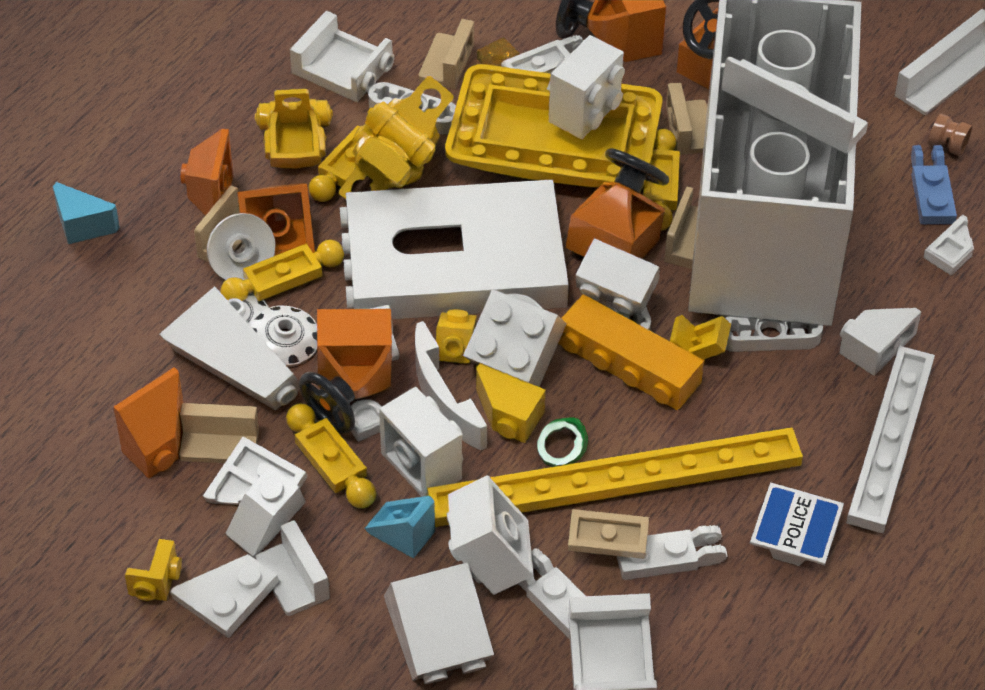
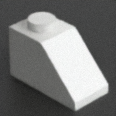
M917 308L864 310L855 320L849 319L840 332L842 341L839 353L875 376L897 354L899 346L904 347L916 335L921 311Z
M270 465L245 492L225 533L226 536L255 559L256 554L260 553L281 530L280 526L288 523L305 504L300 488Z

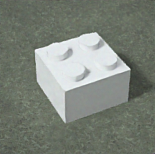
M589 35L550 75L549 122L580 139H583L592 129H597L603 117L610 110H615L621 103L623 97L621 83L625 72L623 68L624 52Z
M492 289L463 356L476 365H479V363L539 387L567 323L557 314Z
M414 387L379 408L381 454L421 497L427 496V488L454 484L462 479L463 433L456 422L453 420L448 421L440 412L433 398L430 396L426 397L417 387Z
M488 475L448 494L449 512H447V520L451 531V539L448 542L449 549L457 561L468 562L471 574L476 582L483 583L494 595L534 576L528 519Z

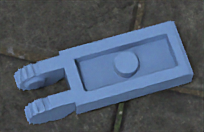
M921 145L912 146L911 160L913 169L911 176L920 224H953L956 221L957 214L947 165H944L945 156L942 145L933 146L931 152L933 166H923Z

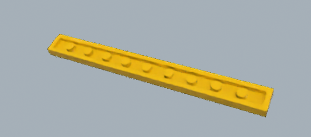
M793 427L490 478L522 513L801 466L803 455ZM476 480L427 488V496H431L435 501V527L449 525L447 520V512H449L448 494Z

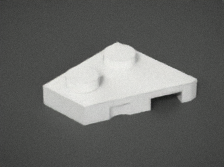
M242 437L203 497L205 501L212 504L239 505L245 492L270 465L275 467L299 488H301L308 476L304 470L249 439Z
M247 554L173 587L170 593L172 599L229 638L279 583V578L275 572Z

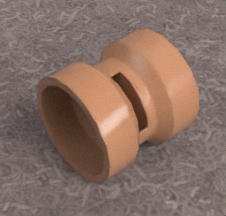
M940 113L931 129L928 144L932 146L942 145L948 148L950 153L961 156L969 142L973 126L965 122L955 123L951 117Z

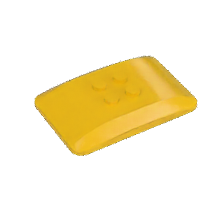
M477 64L467 69L445 144V155L453 163L520 178L553 180V183L600 187L605 181H615L621 168L606 158L605 151L609 148L621 150L651 164L663 102L662 96L657 90L649 87L621 84L623 97L619 106L615 110H610L603 117L597 129H592L583 139H580L549 122L550 91L547 90L550 82V73L486 64Z

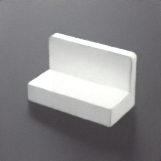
M295 520L280 526L282 544L260 552L255 556L257 561L278 575L279 583L272 591L287 616L294 615L330 599L328 577Z

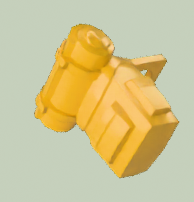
M427 76L409 97L405 99L394 98L388 104L383 101L371 107L367 112L365 124L373 130L372 132L376 136H383L396 143L408 156L407 162L410 161L416 167H419L432 160L435 153V144L440 138L436 121L453 100L454 96L432 76ZM427 89H435L441 96L440 104L436 108H428L423 112L419 108L422 104V93Z
M308 89L276 90L274 91L275 101L259 103L255 113V121L260 130H265L263 139L265 158L270 160L271 167L303 168L321 164L322 157L326 156V135L322 127L329 126L333 116V111L327 100L310 99ZM291 97L301 99L298 102L283 101L284 99Z
M365 124L356 130L353 139L355 146L352 150L355 156V168L339 190V195L346 199V193L352 192L353 183L358 180H364L366 176L373 180L370 184L371 191L386 190L393 187L402 188L405 184L409 185L420 179L424 167L423 165L416 167L410 161L407 162L408 156L396 143L383 136H376L372 132L373 130Z

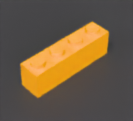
M584 294L561 318L567 324L558 342L559 345L566 351L575 353L590 361L598 369L606 370L622 379L627 385L636 387L649 394L661 404H666L678 411L702 383L703 359Z

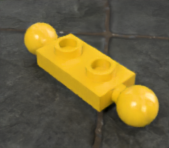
M357 125L318 166L319 175L315 176L309 183V193L314 200L326 202L332 199L336 192V185L342 187L354 171L355 156L352 150L355 145L353 144L356 130L360 126Z
M668 129L657 130L651 165L667 174L669 183L661 186L646 181L643 187V196L665 208L661 231L670 227L673 221L671 210H677L680 151H674L677 144L676 137Z
M325 240L318 246L317 251L312 253L306 243L243 268L245 280L237 277L228 278L221 285L220 293L227 300L236 298L244 301L247 299L248 294L253 292L258 301L264 300L322 277L321 265L331 268L338 266L344 258L343 247L335 240Z
M302 403L293 405L287 412L286 421L289 428L297 432L295 434V444L335 494L347 488L346 497L352 506L356 508L369 507L376 498V488L371 481L364 479L367 477V467L327 418L315 423L316 415L310 406Z

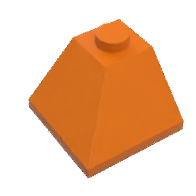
M229 129L219 130L191 149L188 163H183L181 167V184H186L188 199L205 216L233 183L234 173Z
M306 183L237 192L240 213L255 215L265 221L271 228L275 238L274 256L306 243L312 253L315 252Z
M175 367L114 406L121 450L148 479L160 471L167 470L179 459L183 435L180 416L183 396L179 371Z

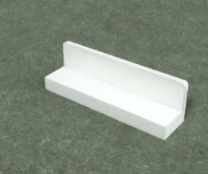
M979 10L901 70L898 76L895 96L921 114L927 115L985 69V10Z
M728 57L725 60L722 90L845 154L866 133L868 122L744 59L739 61L733 57Z

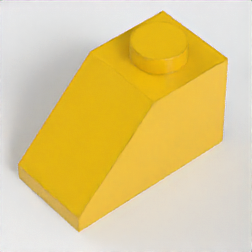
M479 363L476 368V391L492 430L505 438H513L526 443L545 412L546 390Z

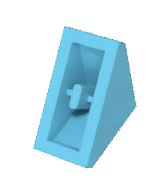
M58 182L53 185L57 211L68 244L116 233L119 230L120 226L115 204Z
M431 496L386 502L365 529L370 535L414 559L435 533V501Z

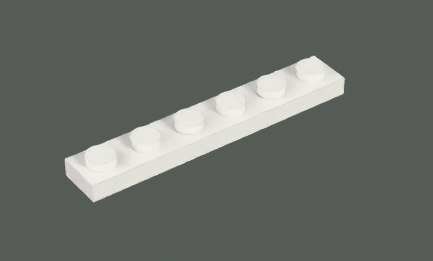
M899 346L848 513L847 524L884 533L935 355Z

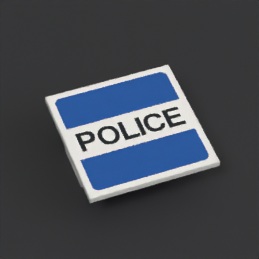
M770 482L750 544L770 549L773 559L800 566L805 560L825 565L844 503Z

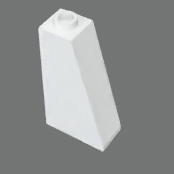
M215 286L160 333L175 352L274 410H277L281 405L290 403L300 390L299 380Z

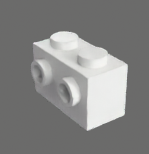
M594 238L575 275L576 286L582 294L593 300L602 298L611 302L612 306L622 313L631 314L634 312L641 316L659 281V266Z

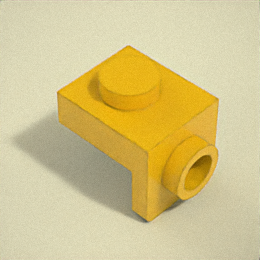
M459 309L449 310L447 313L441 312L436 328L439 361L470 363V360L463 355L476 327L477 315H468L467 311Z
M681 315L675 318L670 342L703 360L717 356L726 350L731 323L723 316L694 326Z
M158 540L149 571L127 568L125 580L130 596H135L145 601L153 599L167 601L172 580L179 579L182 567V558L176 555L174 541Z

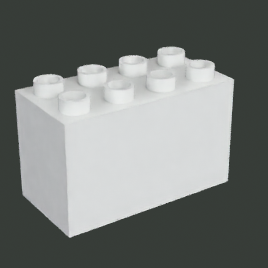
M719 0L706 114L689 312L709 313L723 317L739 316L832 326L853 215L856 145L845 154L723 91L722 84L725 60L728 57H733L739 61L744 59L857 116L861 2L846 0Z

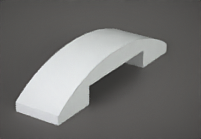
M424 321L417 323L415 331V359L417 377L422 393L426 397L430 396L434 399L440 412L448 421L453 420L457 423L463 433L462 440L479 450L487 448V424L471 399L457 404L437 371L439 369V346Z

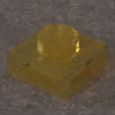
M504 37L477 50V60L481 64L500 67L504 60L520 55Z

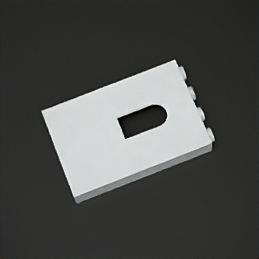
M553 180L346 193L347 207H340L341 228H348V233H342L344 254H350V259L344 260L345 281L352 280V286H346L347 308L370 309L389 305L392 319L440 316L441 312L447 313V311L453 309L464 310L468 314L482 313L492 289L504 294L528 296L535 300L543 309L567 308L569 284ZM461 227L464 251L404 254L394 248L392 241L398 233L406 230Z

